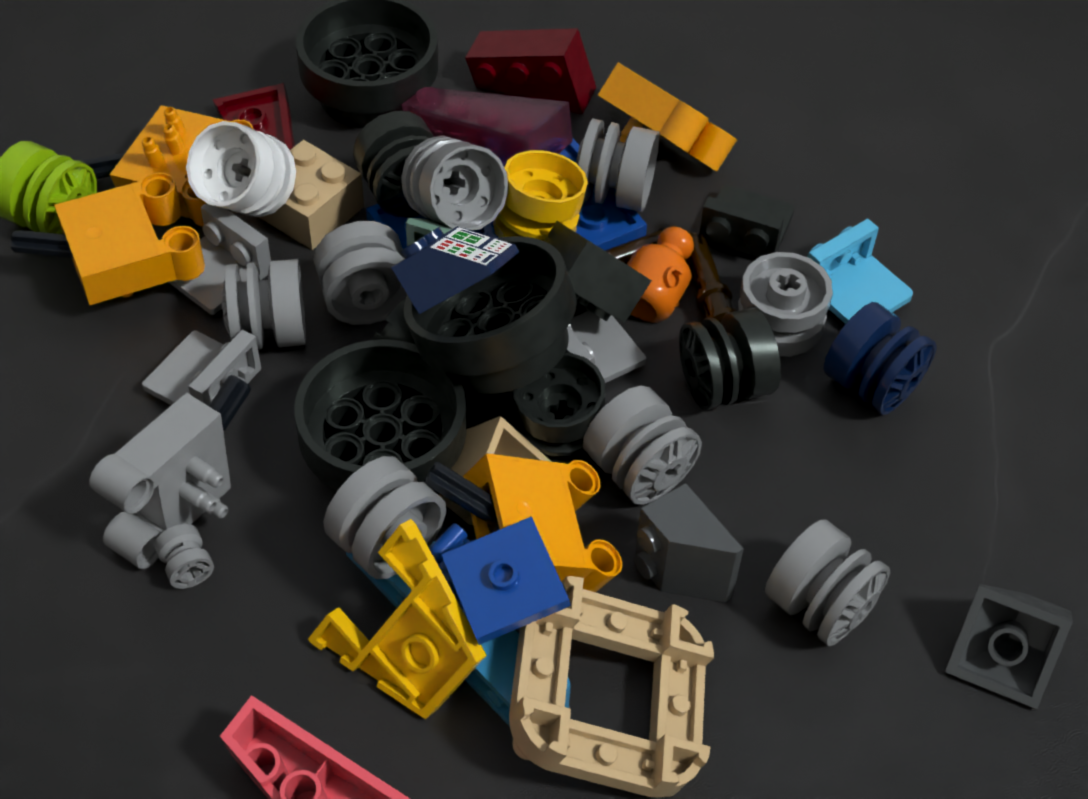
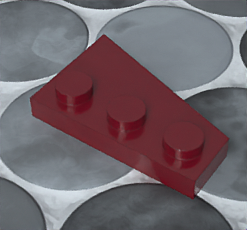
M284 83L212 99L217 112L223 120H246L252 124L255 131L274 136L286 144L289 150L295 147L288 93Z

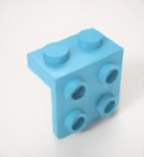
M868 218L854 227H846L838 236L824 244H817L807 255L808 258L822 266L832 280L833 295L829 310L845 324L862 307L871 302H878L891 312H894L910 302L913 295L910 287L872 256L879 227Z

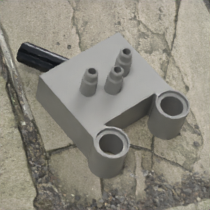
M230 375L209 406L186 392L115 454L107 455L100 460L91 473L89 486L93 491L124 511L116 515L105 529L103 542L108 548L137 568L145 569L154 564L159 558L154 543L156 538L166 529L179 524H192L204 512L210 515L213 514L217 518H224L227 515L228 507L220 501V498L231 488L224 431L251 391L249 384L236 376Z

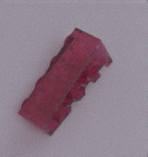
M424 87L402 104L403 111L412 112L424 120L434 137L447 136L487 148L500 158L504 167L507 160L517 153L529 150H543L559 154L573 142L569 102Z

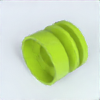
M20 141L10 146L0 157V217L21 227H28L34 232L63 234L54 205L97 193V179L94 170L90 166L79 160H73L69 156L58 155L53 150L32 141Z

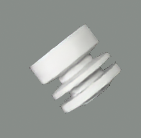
M227 121L209 125L196 137L188 153L186 165L188 182L195 195L208 205L228 209L243 215L263 217L276 212L282 207L294 189L296 178L295 162L286 144L274 136L255 131L245 125Z

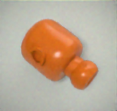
M676 226L668 227L659 234L657 244H646L637 249L631 256L627 265L652 281L630 315L636 318L640 317L641 320L659 323L669 318L675 308L679 306V301L690 284L692 277L689 265L685 260L691 256L694 250V241L686 230Z

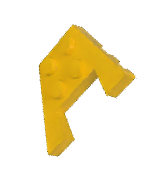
M409 519L398 526L377 553L411 588L410 594L370 641L339 607L326 615L308 640L320 650L328 647L342 656L339 663L351 671L360 668L378 680L377 688L422 718L427 719L440 708L487 655L482 645H478L468 619L417 525L412 519Z

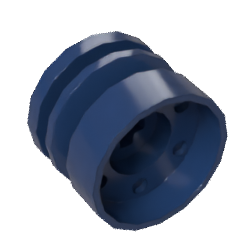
M871 302L854 314L841 329L826 355L823 370L827 376L845 389H854L860 385L858 392L860 399L865 403L872 402L873 409L885 415L894 411L916 389L934 359L937 346L936 342L928 336H920L919 331L915 327L907 326L899 331L901 326L900 317L878 302Z

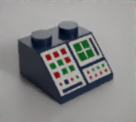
M459 226L445 234L438 227L401 250L405 258L391 268L417 312L421 314L492 275L518 254L519 250L515 244Z

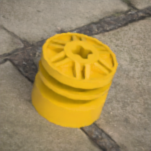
M543 150L524 151L509 158L504 167L508 177V194L504 207L493 221L495 234L499 238L521 236L544 241L556 221L576 232L580 217L579 213L588 185L586 174L581 167L563 155Z

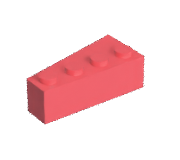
M252 695L220 735L231 756L268 799H410Z

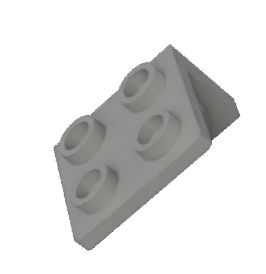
M206 203L200 207L204 223L202 229L205 235L200 239L205 263L204 271L193 280H174L168 283L209 314L214 315L222 309L221 291L225 280V265L238 264L241 282H246L247 263L254 262L259 278L262 280L268 275L271 257L267 237L228 209H222Z
M587 311L573 317L567 327L569 342L566 352L583 356L596 365L605 383L646 363L645 354L612 315L608 321H605L592 312Z
M241 330L231 342L222 344L198 331H192L142 382L143 389L170 405L187 392L209 406L230 375L236 376L248 384L261 370L256 336Z

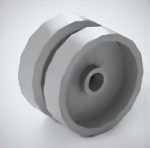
M356 221L339 226L325 235L317 245L313 258L328 312L337 320L352 325L372 324L383 321L407 296L391 268L405 258L401 252L403 248L399 236L392 228L376 221Z
M775 252L763 255L750 263L743 275L740 289L741 297L738 301L737 311L752 307L758 308L765 315L776 339L779 356L791 357L802 354L818 344L823 334L827 319L826 314L833 295L832 280L825 269L811 258L788 252Z
M382 456L366 463L354 472L337 490L327 507L323 521L324 530L339 547L347 553H352L353 560L375 579H388L397 573L377 552L398 526L409 519L415 522L429 547L442 527L446 516V502L424 482H417V477L396 457Z

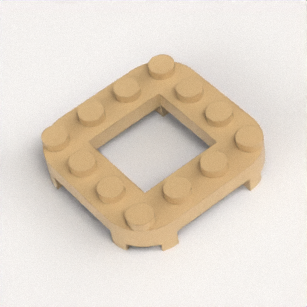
M566 576L562 584L571 606L520 627L509 711L513 749L520 758L530 760L537 766L551 772L648 797L674 796L698 774L699 770L707 763L710 754V746L703 745L702 741L706 666L714 659L712 642H704L698 630L685 618L688 615V611L682 607L672 604L665 612L585 590L583 589L584 578ZM571 639L654 662L649 740L570 719L571 709L565 707Z

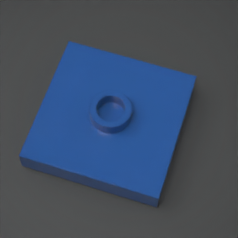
M532 516L441 554L478 645L571 606L568 595Z

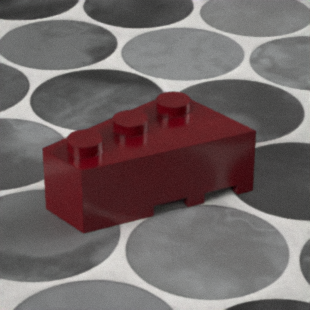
M578 28L480 31L465 56L476 87L582 115L597 88Z

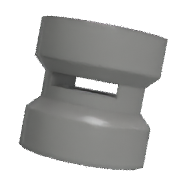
M179 524L166 529L156 538L154 543L160 561L167 564L165 572L170 584L179 589L191 588L202 583L214 570V564L209 553L205 549H201L203 542L198 529L191 524Z

